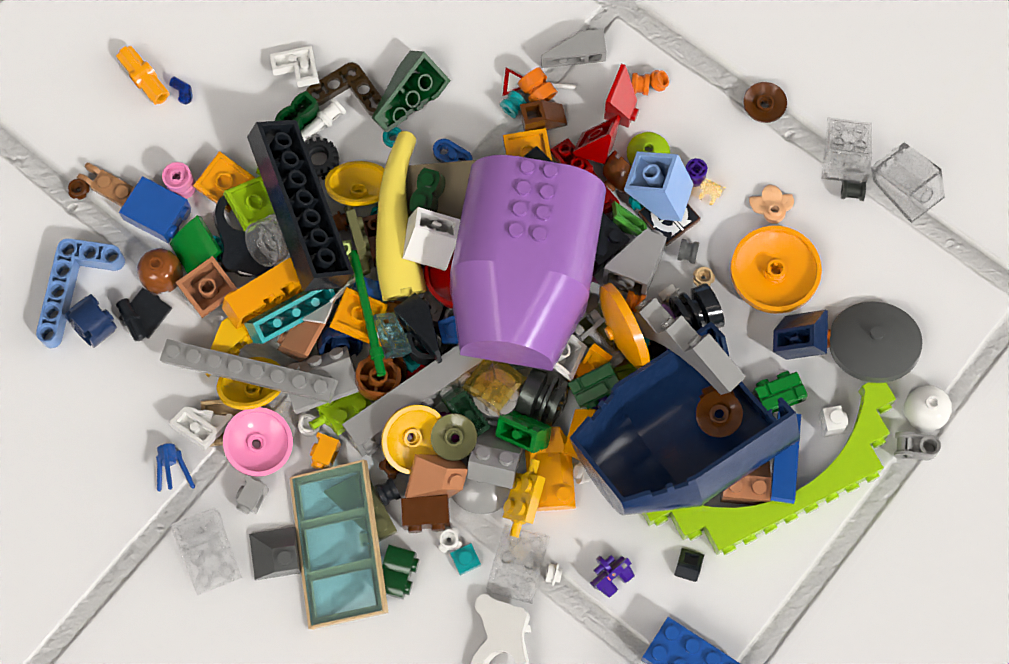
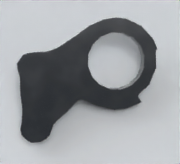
M223 195L218 200L213 212L214 223L224 247V252L220 258L221 267L224 271L234 272L241 277L257 278L274 267L268 262L258 244V241L268 230L270 221L247 231H239L232 228L224 216V210L229 203Z

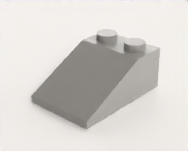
M482 423L477 435L476 446L469 458L466 479L512 489L523 449L496 437L497 426Z

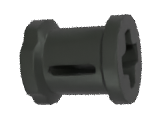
M847 180L842 181L841 199L847 197L864 201L866 182L851 183Z

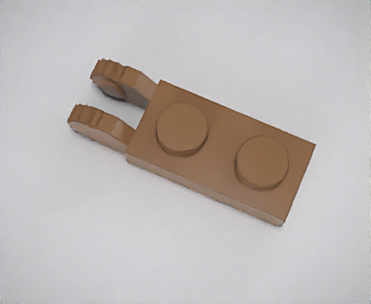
M87 162L84 167L97 177L92 181L84 174H78L77 179L83 180L89 185L91 190L122 207L135 187Z

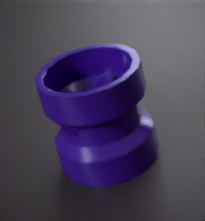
M698 158L691 159L686 164V170L694 184L693 187L701 186L704 183L708 169L707 164Z

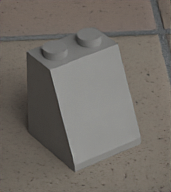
M645 229L606 264L603 283L607 284L610 282L617 289L627 293L631 290L637 295H646L664 253L667 237L660 231Z

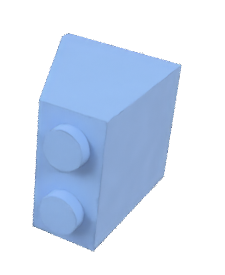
M637 152L624 190L659 219L682 221L694 184L678 154Z

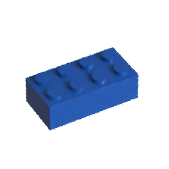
M667 617L641 659L645 664H740L670 617Z

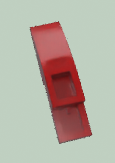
M569 138L550 149L557 163L581 168L598 177L587 159L574 155L575 145ZM605 185L606 195L603 212L608 214L612 211V203L614 201L618 204L620 203Z

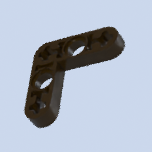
M354 62L343 65L320 79L318 84H313L306 90L310 95L314 92L319 94V98L316 100L318 106H321L350 88L370 116H373L376 108H372L369 99L372 97L373 102L378 105L382 98L361 67ZM351 70L352 72H355L356 75H349L348 71ZM341 75H343V79L345 78V83H343ZM332 80L340 82L339 87L336 89L329 88L328 84ZM366 85L370 90L366 94H360L358 88ZM323 86L325 87L327 94H325V91L322 90Z

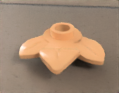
M769 184L764 187L762 196L750 197L749 203L754 212L763 214L769 223L777 224L785 218L786 211L793 207L794 198L792 194L782 195L778 187Z

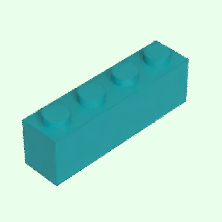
M333 289L302 291L245 322L244 325L253 343L263 344L302 323V318L330 302L335 292Z

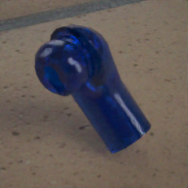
M175 76L172 77L169 86L179 91L178 101L185 105L189 104L193 99L191 85Z

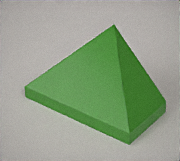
M616 201L612 203V221L623 232L637 237L647 229L646 223Z

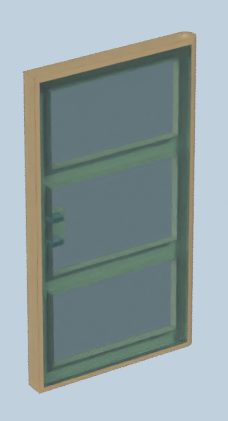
M363 459L290 477L308 629L314 630L389 613L367 461Z

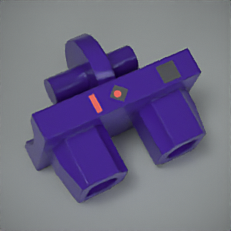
M612 555L605 560L598 556L596 561L599 565L593 570L598 576L590 584L594 589L601 591L610 598L618 590L612 582L613 579L618 576L623 583H627L635 577L630 567L631 561L623 556H620L616 561Z

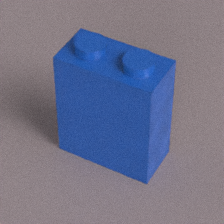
M142 176L120 209L119 214L124 221L169 243L179 232V226L182 221L189 217L191 206L184 197Z

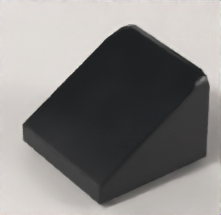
M682 548L674 575L696 582L701 571L704 554Z

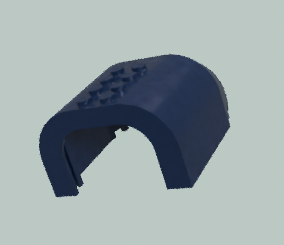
M712 321L696 331L700 336L709 333L729 356L725 335ZM668 349L616 383L611 388L610 396L605 401L601 400L599 402V409L592 417L588 416L570 436V441L580 462L598 490L619 514L631 515L700 507L798 442L800 432L796 412L780 397L778 399L780 419L777 420L773 416L772 409L767 410L741 381L733 389L734 395L740 402L743 410V418L739 428L726 437L710 436L698 425L696 408L700 401L699 395L702 394L701 389L711 384L689 363ZM721 409L715 411L717 418H721L724 414Z

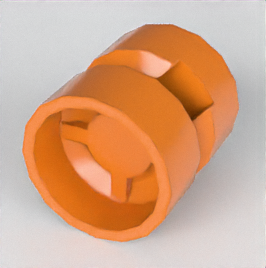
M540 67L527 73L517 83L524 93H529L528 99L530 102L538 100L550 101L558 93L551 82H546L547 76Z

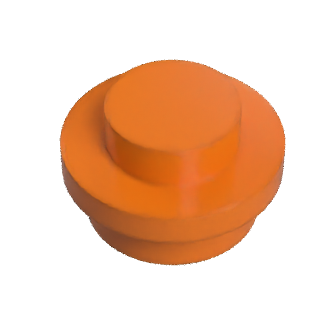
M662 70L652 71L650 74L651 87L658 92L665 90L669 85L668 75Z

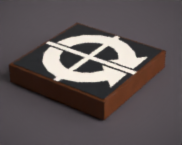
M688 203L682 221L661 220L646 207L638 212V216L651 230L660 231L667 237L666 247L701 219Z

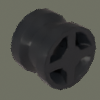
M392 478L387 479L386 483L382 485H375L384 506L389 505L393 499L398 500L401 498Z

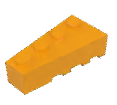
M291 257L225 296L222 309L236 329L244 326V323L303 291Z

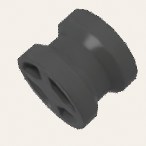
M682 239L677 260L682 261L685 259L695 264L699 242L690 243L686 239Z

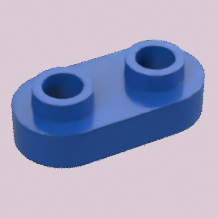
M439 139L433 145V155L441 163L473 160L470 152L448 139ZM442 150L448 151L447 154H441L440 152Z

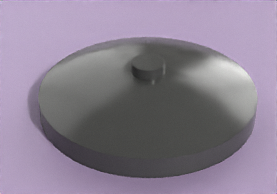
M862 302L848 307L837 316L830 330L829 348L837 365L852 377L866 382L886 383L902 378L916 366L922 351V335L914 319L902 309L884 302Z

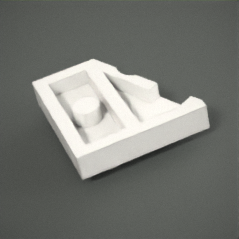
M185 406L169 423L170 427L205 451L225 431L226 426L234 416L232 414H227L226 416L216 415L213 411L197 410L196 408Z

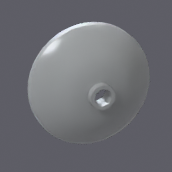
M471 453L461 459L467 468ZM465 479L463 490L452 496V498L461 508L468 512L489 514L498 511L504 506L505 501L508 499L510 488Z

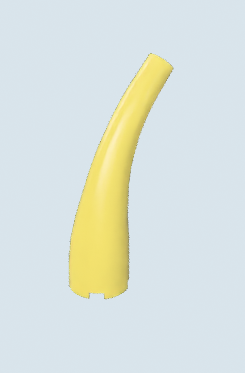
M408 131L400 132L394 142L385 165L379 192L376 267L383 301L398 300L397 298L410 297L414 293L419 295L427 291L421 264L402 259L409 218L406 200V178L409 161L416 144V137Z

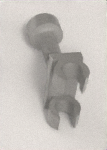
M594 309L585 316L593 326L585 332L578 323L573 335L580 341H583L587 336L593 338L599 347L613 356L610 362L615 368L625 359V356L621 351L612 349L602 335L597 332V327L605 320Z

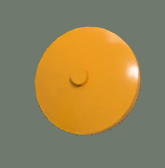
M766 226L750 232L739 242L732 256L730 273L734 288L746 303L763 312L780 314L794 311L805 305L812 298L821 280L822 266L816 248L803 234L784 226Z
M609 282L599 287L601 309L607 325L605 332L609 340H614L625 358L638 370L650 362L648 349L628 304L618 289Z

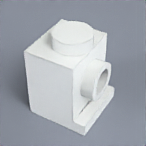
M841 406L823 408L818 415L823 437L846 434L848 418L846 412H842Z

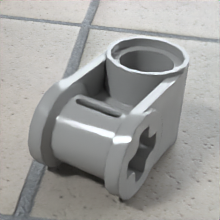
M904 431L895 433L897 451L894 452V457L927 461L933 459L940 451L941 442L936 436ZM923 444H931L934 452H927L923 448Z

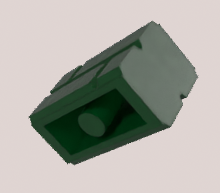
M608 362L572 380L568 385L579 407H586L589 410L598 406V400L605 396L608 398L611 394V388L621 380L612 363Z

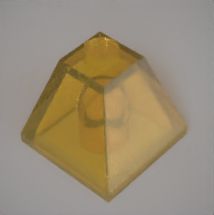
M483 359L462 388L497 415H500L527 378L507 363Z

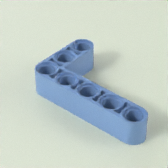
M69 238L63 239L58 243L36 330L37 338L47 348H56L61 344L67 322L64 313L70 309L80 266L111 271L122 269L125 265V257L117 246ZM74 248L71 254L65 255L67 250ZM90 252H96L93 257L87 258ZM112 255H118L115 260L109 261ZM69 269L66 275L60 276L63 270ZM59 290H64L61 296L55 297ZM54 311H59L56 317L50 318ZM49 332H54L50 339H45Z

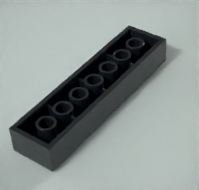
M297 121L256 122L247 139L303 292L343 288L354 275Z

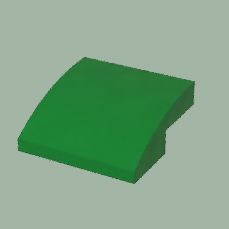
M198 215L189 221L170 242L187 274L212 256L216 258L223 253L204 220Z

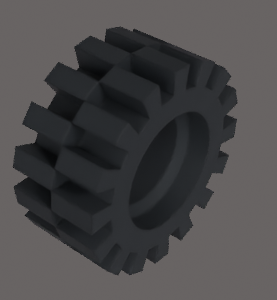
M316 137V141H313V138L309 139V144L305 141L310 158L317 152H323L327 155V161L324 164H313L317 176L324 180L325 176L339 165L338 151L333 142H328L327 138H323V141H321L320 137Z

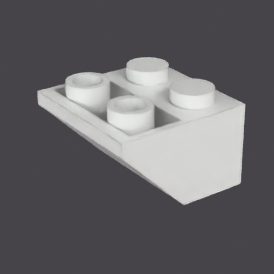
M417 207L408 218L402 259L445 271L456 245L460 219Z

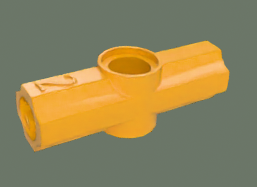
M125 46L120 49L116 57L128 71L135 85L145 92L154 105L162 104L166 101L170 94L157 78V74L147 61L144 62L132 46Z

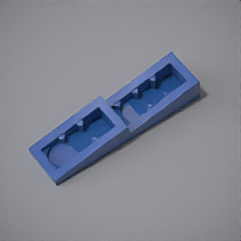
M779 411L777 415V420L780 419ZM796 414L800 432L801 414ZM799 441L773 459L770 501L791 504L795 502Z

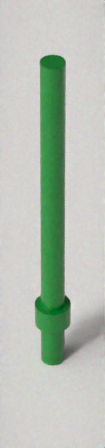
M352 250L349 255L371 349L369 353L371 360L374 361L377 376L381 377L386 375L383 362L385 357L384 351L379 344L360 258L357 250Z

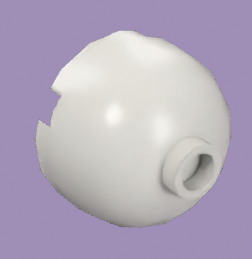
M924 385L914 389L907 396L904 403L905 417L911 422L910 425L913 428L922 432H933L947 423L952 412V403L949 396L941 388L934 385Z

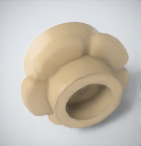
M700 267L693 273V282L696 286L703 283L711 286V283L715 280V275L708 267Z

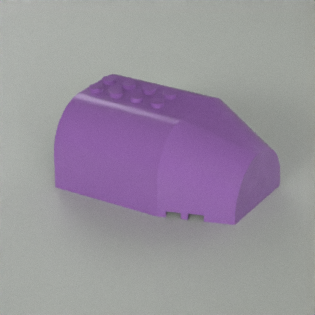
M512 155L487 156L478 159L472 164L450 270V293L460 355L553 371L587 308L606 195V187L598 177L575 166Z

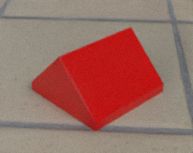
M617 115L582 132L573 150L574 155L605 164L614 146L621 119L620 116Z

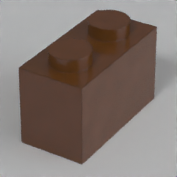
M448 495L401 498L402 526L404 530H408V533H420L422 529L430 528L431 531L438 532L444 531L445 527H450Z

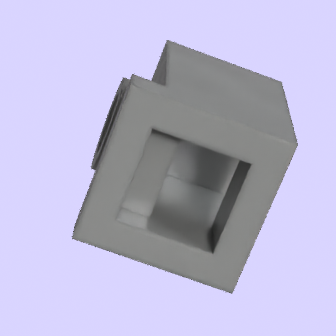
M245 475L243 479L246 484L239 488L236 495V502L238 503L236 509L245 514H249L250 511L257 514L269 489L265 484Z

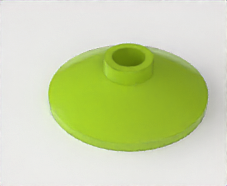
M652 132L636 135L627 146V159L631 166L636 153L647 152L645 150L646 147L653 149L651 153L670 154V147L667 141L662 136Z

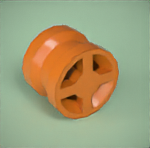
M632 73L631 83L635 94L642 93L648 96L650 74L638 75V73Z
M629 290L626 303L630 310L635 313L637 311L635 307L646 299L647 295H637L634 291Z

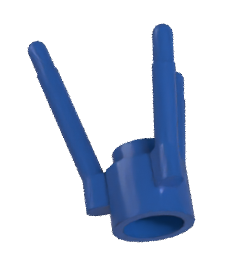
M172 443L158 446V456H156L157 491L160 492L162 490V466L165 467L168 489L171 490L173 488L170 466L175 465L176 460H178L190 487L194 489L195 484L182 459L181 451H176L175 444Z

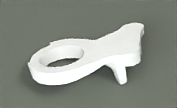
M487 594L477 597L475 609L482 617L488 638L473 656L471 664H489L496 655L501 653L510 654L516 664H529L524 641V634L532 632L531 626L528 625L530 619L528 611L521 607L497 601Z

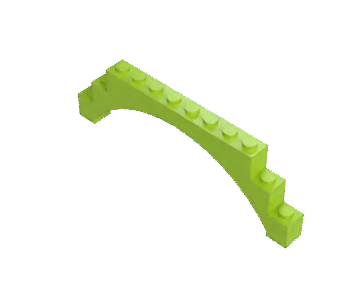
M868 382L861 386L858 391L861 395L858 415L844 448L825 471L796 491L794 504L770 501L754 506L737 508L702 505L700 507L642 514L649 526L654 523L656 526L667 522L669 520L667 517L670 516L682 540L689 538L692 541L702 535L701 531H704L716 555L722 552L724 555H727L737 549L736 545L742 542L747 545L757 539L756 535L762 532L769 534L778 529L777 524L783 521L789 524L799 518L797 514L803 511L806 514L811 513L819 508V503L826 501L828 504L838 499L839 493L845 490L847 493H850L860 487L859 483L865 480L867 483L878 479L880 477L879 473L884 467L873 448L875 449L885 444V439L890 434L880 415L892 409L891 405L896 400L887 382Z

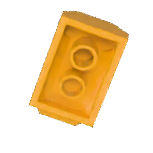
M559 426L552 427L549 445L546 449L536 453L525 450L526 472H528L531 459L541 461L537 475L546 478L537 511L576 508L572 457L563 452L567 436Z

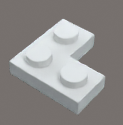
M312 46L270 54L274 76L295 72L298 87L319 83Z

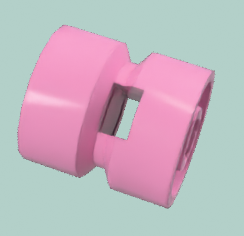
M173 162L165 167L162 173V180L167 189L185 199L190 198L196 189L193 187L195 180L188 166L181 162Z

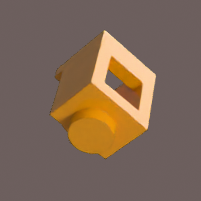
M318 432L316 437L319 442L318 444L314 443L310 452V456H312L311 466L322 470L333 466L341 448V443L338 439Z

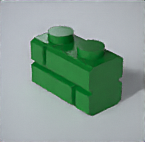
M789 371L782 372L776 376V380L770 382L768 379L756 383V387L752 392L767 410L772 409V413L779 411L778 399L780 397L790 406L801 403L808 397L797 371L791 374Z
M513 410L509 414L500 415L495 435L531 453H536L548 447L552 427Z

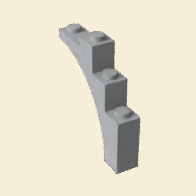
M656 298L649 301L644 299L635 307L637 311L633 315L643 337L656 341L684 359L720 395L731 392L746 377L709 333L700 336L682 315L676 318L670 316Z

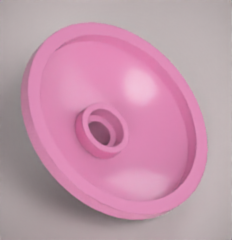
M263 407L243 410L236 414L226 426L223 435V449L227 460L236 470L248 476L262 477L276 472L287 462L293 447V437L287 422L275 411ZM253 440L259 441V448H254L252 446Z

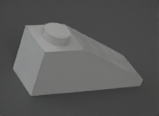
M589 28L541 55L542 68L605 62L606 45L604 30Z

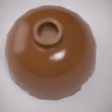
M614 150L602 167L603 175L607 179L604 184L612 192L617 189L621 193H627L624 187L632 166L622 156L618 159L616 157L618 152Z
M163 248L152 249L146 252L140 258L137 265V274L141 284L149 292L155 294L173 291L177 287L176 282L183 277L182 264L179 258L171 251Z
M370 355L358 363L355 372V384L359 393L366 399L377 401L399 386L401 370L399 366L397 367L393 363V359L385 356L383 358L386 375L381 377L377 376L375 364L371 360Z

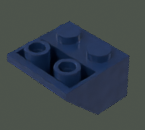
M825 309L785 316L773 330V352L786 360L827 354L828 311Z

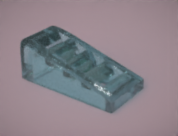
M394 312L373 315L385 359L404 357L412 352L410 343ZM389 319V323L385 324L383 320Z

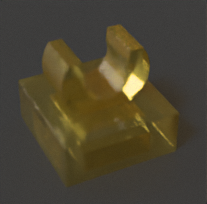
M704 179L699 189L703 190L699 195V200H702L705 194H709L711 196L709 205H713L717 197L720 198L723 195L725 187L711 180Z

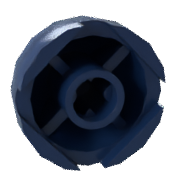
M331 322L326 324L317 339L319 355L328 353L334 348H342L344 346H347L351 356L356 354L357 357L361 353L363 341L330 328Z

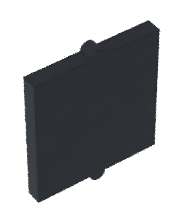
M143 287L130 303L135 314L140 316L139 322L146 333L147 339L151 337L172 310V307L160 300L158 295H153ZM120 315L119 320L123 322V318Z

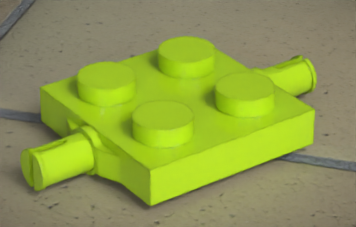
M357 392L334 400L331 404L326 403L315 408L320 416L309 421V426L314 431L321 425L326 424L339 436L345 432L342 424L372 403Z

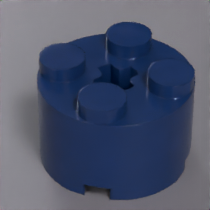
M90 294L64 313V316L69 323L74 321V330L89 346L92 345L95 348L114 333L117 326L113 322L114 318L106 309L102 311L98 306L99 302Z

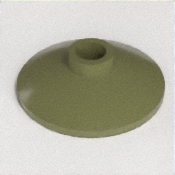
M460 414L443 416L435 423L431 431L433 449L440 457L446 460L456 461L467 457L474 450L477 443V431L474 424L467 417ZM457 434L459 435V441L454 443L452 442V437Z

